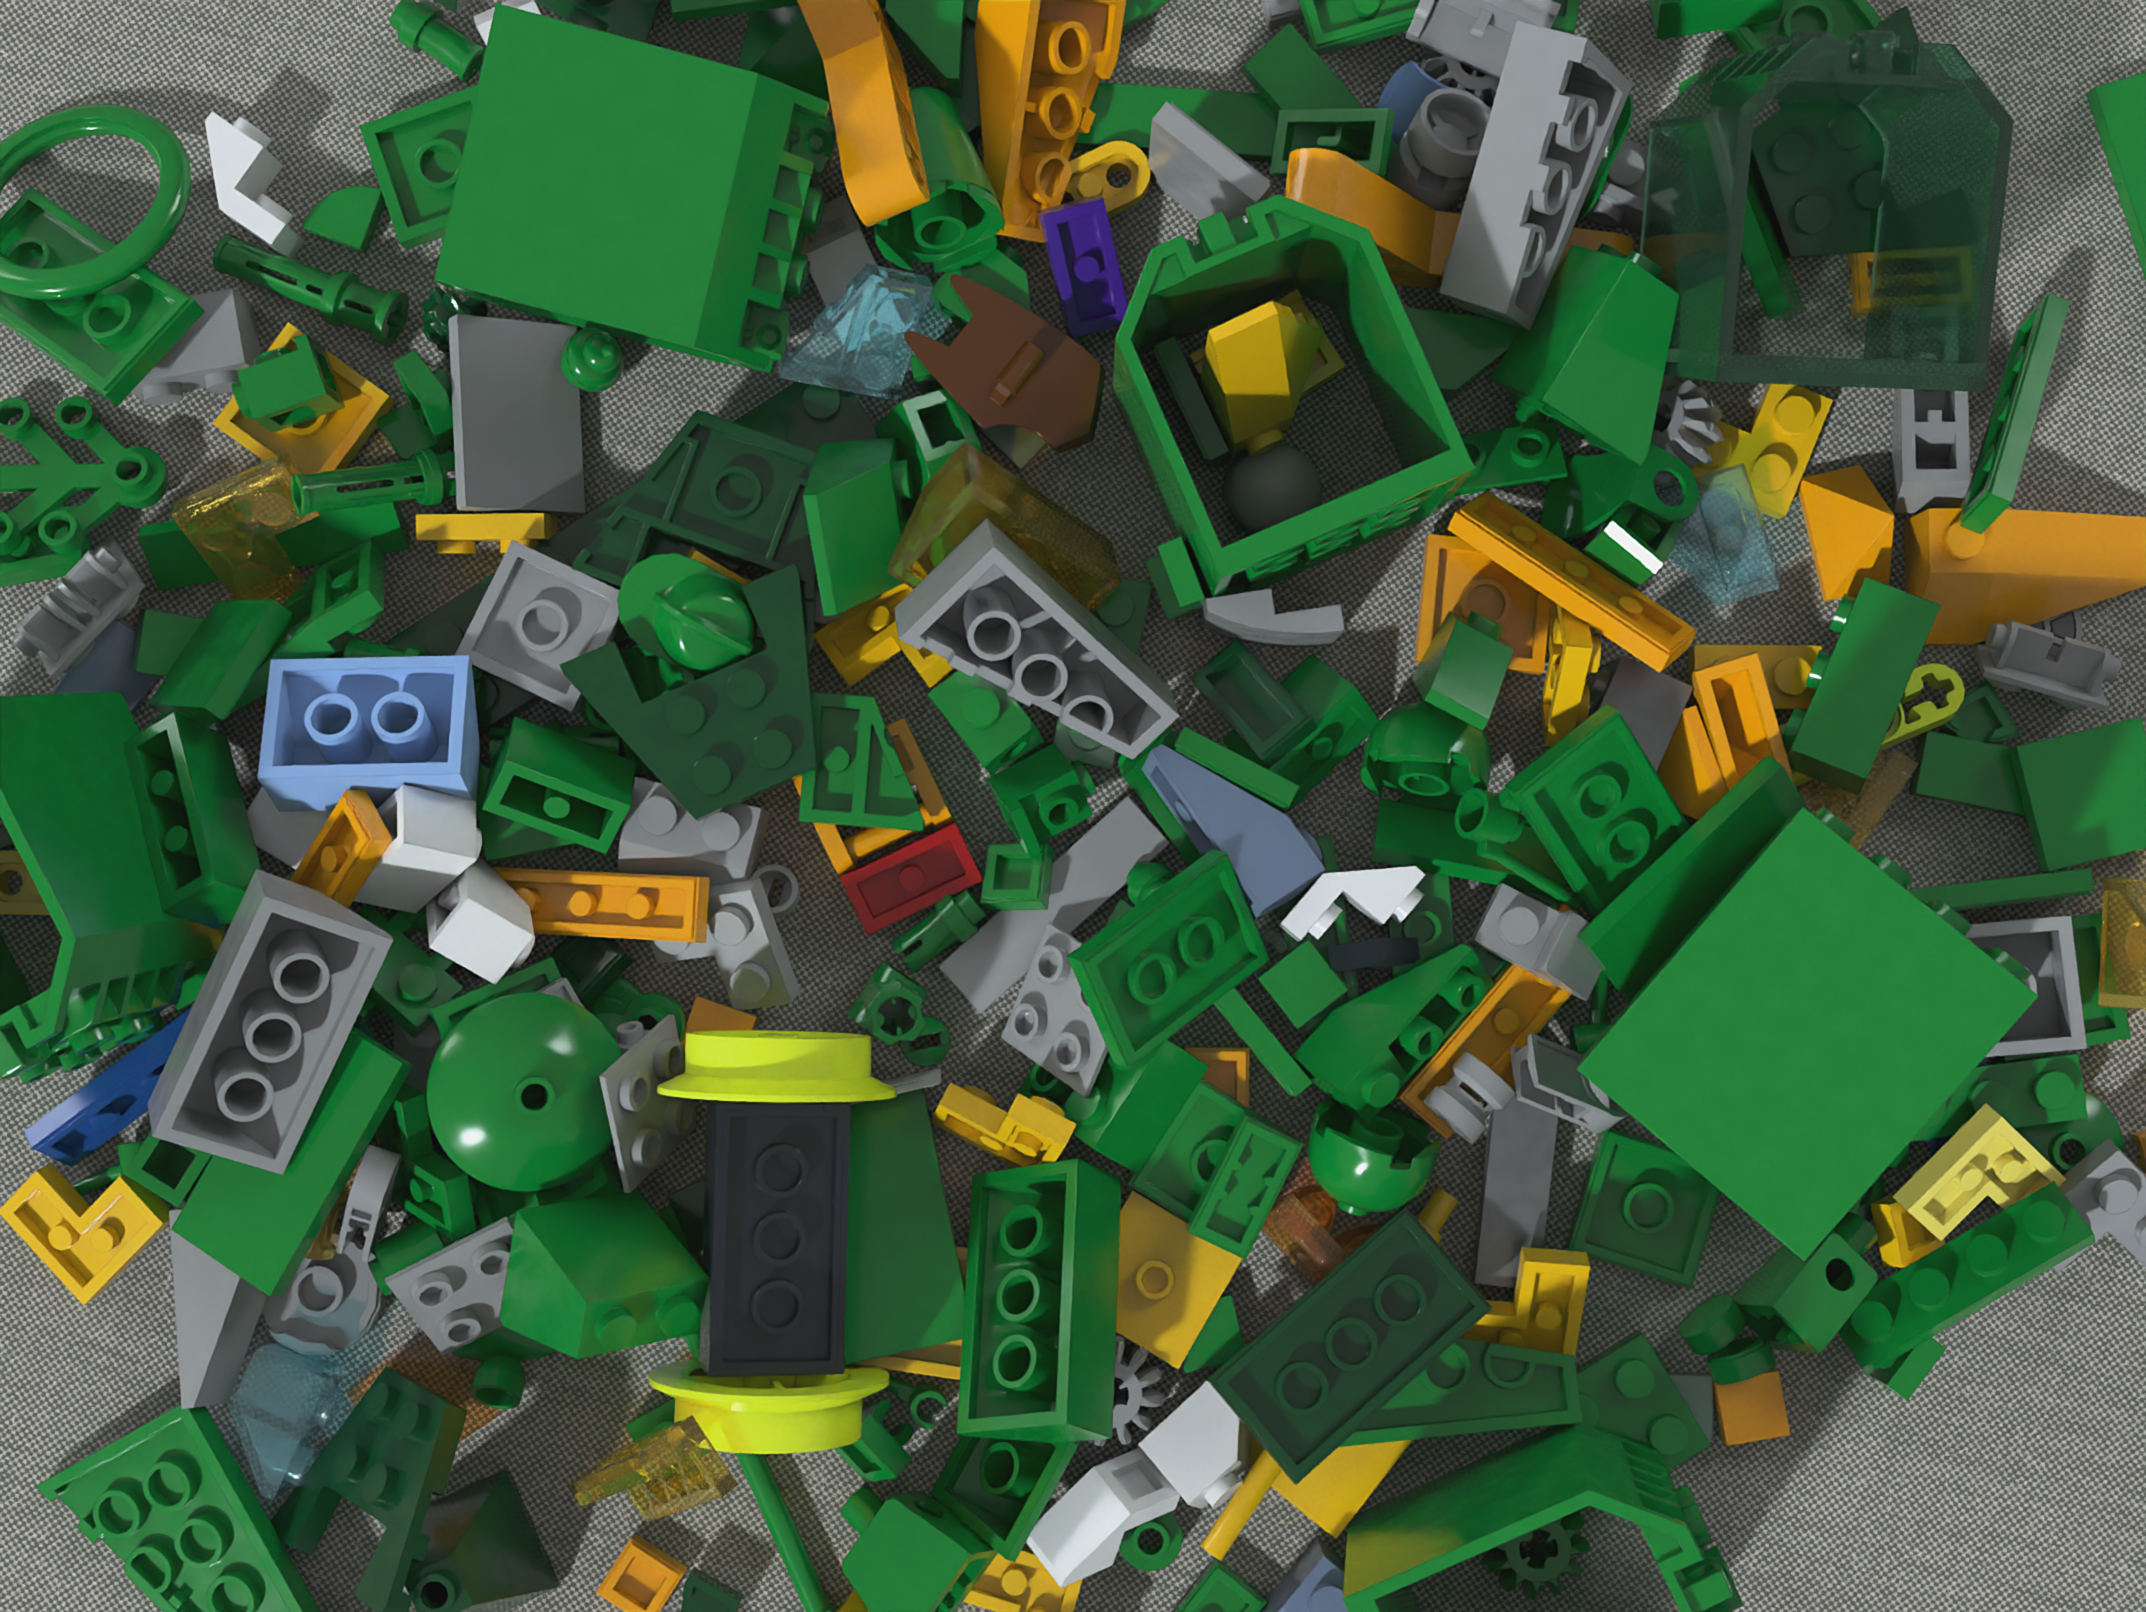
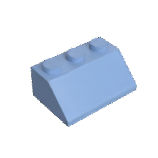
M469 655L271 659L257 779L279 812L333 811L345 790H366L375 808L378 809L403 784L473 801L477 800L480 742L472 661Z

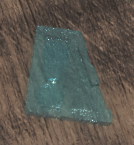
M867 263L846 286V292L843 297L829 304L813 321L815 330L793 354L788 350L785 351L783 360L778 361L776 366L780 379L897 401L910 356L912 355V350L906 343L904 334L907 331L919 333L933 289L929 277Z
M1744 463L1695 478L1698 485L1697 505L1690 516L1681 520L1686 526L1668 558L1677 567L1686 569L1694 577L1696 586L1716 606L1779 589L1783 582ZM1680 483L1668 486V488L1655 490L1657 497L1668 506H1677L1682 499Z

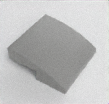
M1271 588L1206 598L1200 613L1203 628L1231 639L1238 637L1242 642L1262 646L1297 648L1332 645L1345 630L1341 604L1275 614Z

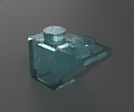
M276 1339L255 1349L229 1407L260 1494L272 1501L290 1490L294 1485L301 1487L304 1484L309 1468L318 1457V1451L311 1448L319 1428L320 1426L327 1428L331 1424L343 1402L345 1391L338 1389V1386L346 1370L316 1355L300 1354L278 1343Z

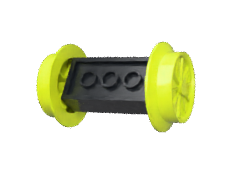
M777 1030L686 1032L685 1073L657 1086V1093L661 1095L707 1100L702 1269L708 1275L709 1283L700 1325V1358L659 1366L650 1371L648 1377L651 1387L675 1398L674 1438L683 1444L713 1451L747 1454L804 1453L850 1445L861 1438L862 1399L883 1390L889 1385V1373L886 1370L877 1366L845 1365L844 1362L851 1104L846 1102L885 1100L897 1097L896 1088L871 1076V1035Z

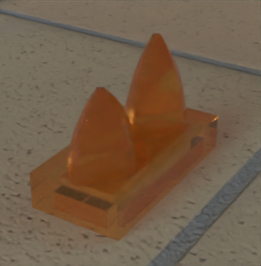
M1319 1184L1303 1186L1277 1198L1261 1229L1312 1286L1382 1225L1369 1224L1359 1226L1342 1233L1334 1239L1329 1232L1336 1216V1199L1327 1194Z

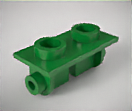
M1555 421L1460 435L1475 470L1448 501L1455 500V497L1458 495L1490 491V488L1501 486L1502 489L1533 484L1547 487L1550 485L1551 479L1567 477L1568 472Z

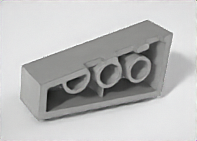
M1519 20L1516 21L1452 249L1443 269L1440 294L1466 311L1530 331L1633 85L1588 38Z
M988 518L894 608L899 640L919 650L924 647L947 659L948 664L971 677L976 674L1004 688L1007 691V695L1029 707L1031 704H1034L1058 716L1062 724L1132 760L1180 716L1169 685Z

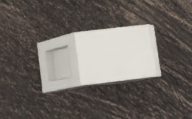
M212 111L205 120L219 209L240 227L276 252L293 259L305 242L288 226L294 216L264 195L266 189L283 167L266 149L272 140L240 116L232 125Z
M846 194L826 203L817 236L805 234L801 254L808 255V261L811 262L810 274L846 348L861 340L876 337L885 329L903 320Z
M1416 866L1323 873L1278 926L1297 942L1301 941L1308 932L1318 940L1343 911L1334 903L1339 895H1342L1377 926L1383 925L1389 917L1400 924L1424 896L1416 888V885L1426 874Z
M1140 1447L1092 1467L1036 1522L1026 1543L1059 1587L1063 1588L1112 1566L1124 1532L1175 1510L1180 1494Z

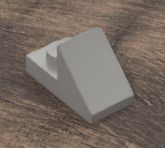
M1503 883L1497 885L1469 941L1584 1001L1588 1000L1602 971L1601 967L1577 937L1589 922L1571 910L1560 913Z

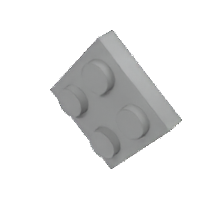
M512 540L454 656L469 655L472 665L577 714L584 696L563 674L560 664L612 642L621 624L617 603L620 590L578 570L571 569V567Z

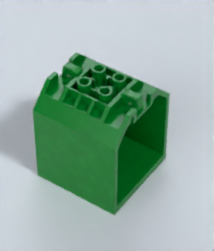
M496 3L434 281L481 302L582 328L596 327L607 331L613 336L714 362L772 374L775 361L783 360L789 339L790 313L787 310L790 297L802 300L811 262L808 261V255L801 254L805 234L817 236L825 207L826 197H823L824 190L817 188L818 176H823L831 161L836 142L832 117L828 116L829 102L756 72Z
M1279 194L1247 207L1246 215L1237 217L1227 222L1222 211L1198 221L1196 234L1199 243L1193 245L1191 240L1185 241L1184 236L1181 235L1151 248L1115 338L1112 397L1174 539L1183 537L1207 598L1264 589L1431 517L1441 510L1475 470L1369 229ZM1297 289L1301 296L1333 308L1404 470L1222 548L1140 360L1143 354L1154 350L1155 345L1173 336L1178 341L1253 309L1261 303Z
M120 691L0 696V817L62 937L51 987L33 998L0 934V1081L19 1076L22 1083L26 1085L38 1081L61 1068L64 1073H69L96 1061L103 1056L102 1053L111 1051L123 1043L129 1044L142 1041L159 1032L165 1027L160 1014L161 1011L175 1004L177 1010L184 1009L195 1002L223 941L226 925L216 930L163 912L123 744L141 731Z
M1582 1423L1555 1425L1357 1513L1348 1523L1342 1599L1349 1612H1422L1409 1586L1410 1584L1587 1506L1639 1525L1680 1612H1733L1744 1606L1734 1579L1718 1546L1716 1545L1709 1549L1705 1547L1713 1543V1540L1688 1485L1685 1484L1675 1489L1673 1479L1659 1451Z

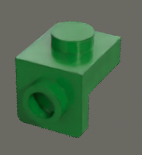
M415 350L394 360L392 363L406 396L407 403L377 419L378 428L401 461H409L410 456L419 449L428 448L437 453L454 444L451 381L440 367L431 371Z

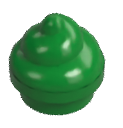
M596 327L584 328L573 333L565 342L560 357V365L566 379L575 387L588 392H601L611 388L618 382L623 372L624 356L616 339L607 331Z

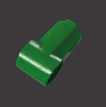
M882 960L846 1014L876 1036L877 1039L882 1040L889 1046L894 1045L897 1041H914L926 1024L922 1017L920 1006L929 994V991L902 971Z

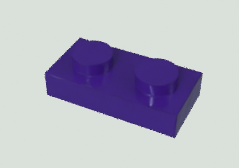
M1095 195L1038 211L1067 335L1073 339L1120 326L1128 304L1104 198L1100 195Z

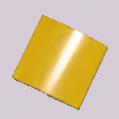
M1252 1434L1250 1464L1248 1466L1250 1469L1264 1449ZM1413 1440L1338 1447L1297 1485L1281 1470L1271 1487L1337 1539Z

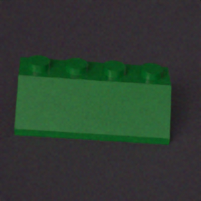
M1078 1158L972 1175L957 1434L969 1437L1046 1443L1112 1439L1121 1178Z

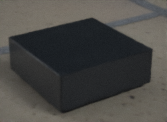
M1418 937L1379 938L1328 946L1330 969H1335V972L1374 970L1414 964L1416 960H1420Z

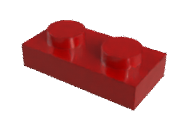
M956 821L840 875V880L867 936L937 903L948 893L954 895L983 881L982 875Z

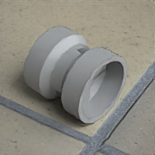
M1464 1052L1453 1065L1452 1078L1446 1085L1435 1086L1423 1102L1452 1130L1468 1142L1474 1144L1486 1130V1118L1493 1110H1503L1515 1096V1092L1487 1065L1472 1054ZM1461 1084L1470 1094H1472L1476 1099L1482 1102L1483 1106H1481L1473 1097H1471L1467 1092L1460 1088L1459 1085Z

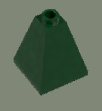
M508 1467L428 1504L421 1531L430 1536L428 1548L423 1562L411 1561L405 1582L409 1595L413 1596L412 1602L417 1612H506L560 1585Z

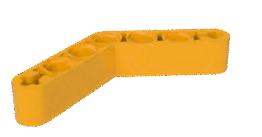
M797 0L823 59L843 179L849 198L860 220L865 226L870 227L930 200V192L905 68L878 0Z
M1301 148L1290 152L1284 197L1369 229L1393 283L1440 290L1444 265L1450 255L1461 214L1432 209L1339 152L1320 148ZM1573 228L1555 273L1572 245L1597 251L1603 243L1627 256L1630 251L1634 250V240L1629 236L1613 232Z

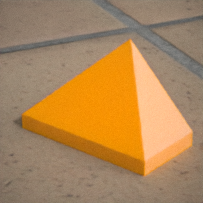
M1861 465L1802 477L1797 490L1823 601L1841 599L1844 593L1850 596L1858 595L1865 577L1889 586L1894 514Z
M1752 652L1692 671L1694 706H1697L1727 791L1735 786L1767 755L1783 765L1789 777H1793L1758 653Z
M1696 705L1683 710L1656 771L1686 821L1692 824L1696 823L1728 792Z

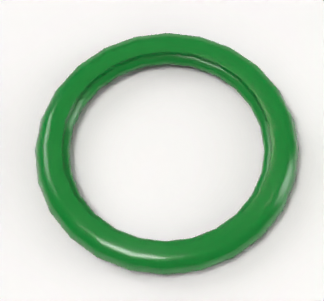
M87 104L54 111L25 124L0 142V193L6 183L26 163L42 152L66 141L91 135H117L131 138L141 143L154 157L160 172V185L152 207L144 220L132 233L107 252L83 263L58 269H31L13 263L0 252V290L10 295L35 301L68 300L106 289L125 280L148 264L173 237L185 216L191 194L190 160L181 140L165 123L138 109L115 104Z

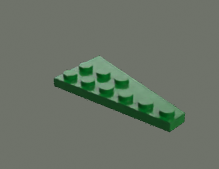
M180 1404L35 1486L50 1502L59 1498L81 1519V1522L76 1527L93 1544L101 1539L125 1563L124 1574L162 1612H321L205 1406L181 1409Z

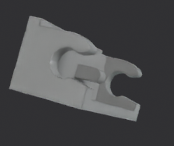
M1420 0L1405 38L1500 80L1516 21L1519 20L1551 29L1561 4L1552 0Z

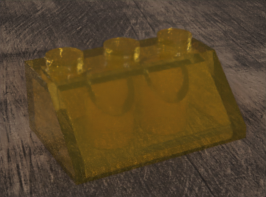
M965 441L924 486L888 564L889 574L915 589L956 547L988 518L1091 614L1122 583L1111 540Z

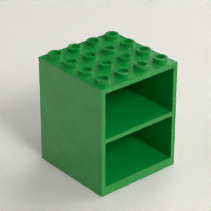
M1802 807L1782 824L1585 1052L1577 1067L1580 1073L1803 1261L1810 1256L2039 997V995L2024 984L2032 975L2029 970L1997 946L1994 949L1988 946L1983 949L1972 943L1965 937L1972 928L1968 921L1939 899L1935 902L1929 900L1925 903L1906 890L1914 881L1907 872L1881 853L1877 856L1872 855L1871 858L1861 854L1849 844L1856 833L1824 807H1821L1814 814Z

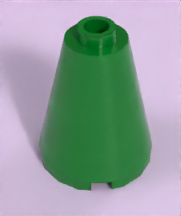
M919 86L910 89L909 93L930 192V200L875 224V241L884 258L900 268L914 271V261L933 263L934 273L950 272L973 265L991 254L998 245L997 232L1000 229L1004 231L1005 219L1001 203L953 100L947 93L939 89Z

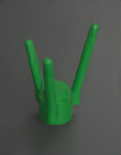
M1472 788L1467 791L1460 799L1456 809L1455 828L1462 838L1477 842V855L1497 861L1556 900L1561 901L1572 909H1578L1581 906V901L1577 896L1504 849L1505 844H1512L1520 837L1524 826L1531 827L1508 790L1503 789L1499 794L1481 788Z

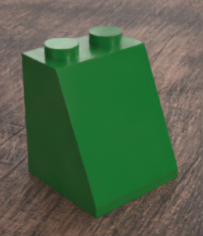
M1603 243L1597 251L1572 245L1552 277L1531 330H1519L1491 375L1490 380L1552 421H1555V423L1584 442L1642 465L1649 453L1680 294L1659 280L1664 273L1663 268L1637 252L1630 251L1626 256L1615 248Z
M634 1189L631 1193H624L622 1191L520 1209L516 1212L499 1320L504 1327L572 1358L581 1359L698 1333L709 1277L637 1189Z

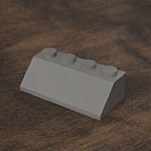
M256 869L147 1103L152 1137L283 1175L393 942L392 936L318 890Z

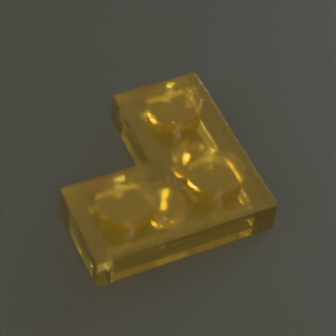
M288 452L174 503L171 512L172 518L234 600H277L301 588L303 575L274 536L320 516L321 511L303 516L297 514L292 502L290 480L293 474L303 473Z

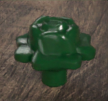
M435 286L429 291V299L422 303L425 314L421 317L424 322L423 332L429 341L436 344L439 351L448 353L450 352L448 319L456 314L485 317L488 314V310L484 302L472 297L461 301L455 292L448 291L445 293L440 287Z

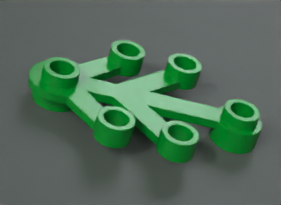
M72 396L64 399L57 406L55 421L71 439L84 440L104 463L77 464L38 425V416L23 399L10 397L0 402L1 433L9 440L19 441L41 465H0V492H33L7 514L0 511V527H7L4 535L0 537V556L10 554L16 550L22 541V537L38 523H40L38 527L40 538L53 552L62 555L75 552L82 546L85 536L119 507L128 506L142 509L160 501L168 486V469L165 462L150 448L142 446L124 448L101 424L100 415L91 403L83 397ZM23 413V417L18 423L8 425L9 420L13 416ZM86 413L82 421L70 424L71 419L76 414ZM141 470L137 477L126 480L133 472ZM77 491H96L73 513L64 510L54 511ZM70 526L69 532L64 537L54 539L58 529Z

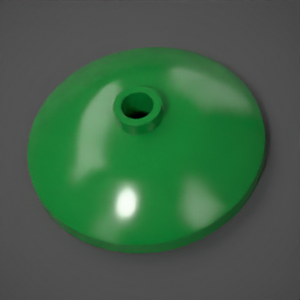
M525 992L509 994L489 1000L477 1006L456 1022L441 1041L433 1057L427 1078L426 1101L429 1120L434 1134L447 1155L457 1166L470 1176L490 1186L504 1190L529 1192L545 1190L567 1183L590 1169L601 1159L613 1143L599 1076L622 1056V1053L609 1030L599 1019L580 1005L567 999L550 994ZM530 1084H540L545 1089L543 1103L535 1108L525 1107L521 1100L523 1090Z

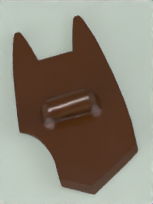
M952 275L949 280L950 285L973 317L949 346L913 331H907L904 334L906 343L924 368L931 373L953 399L984 430L997 425L1021 427L1039 436L1060 454L1094 441L1106 370L1102 364L1081 345L1033 312L982 284L960 275Z

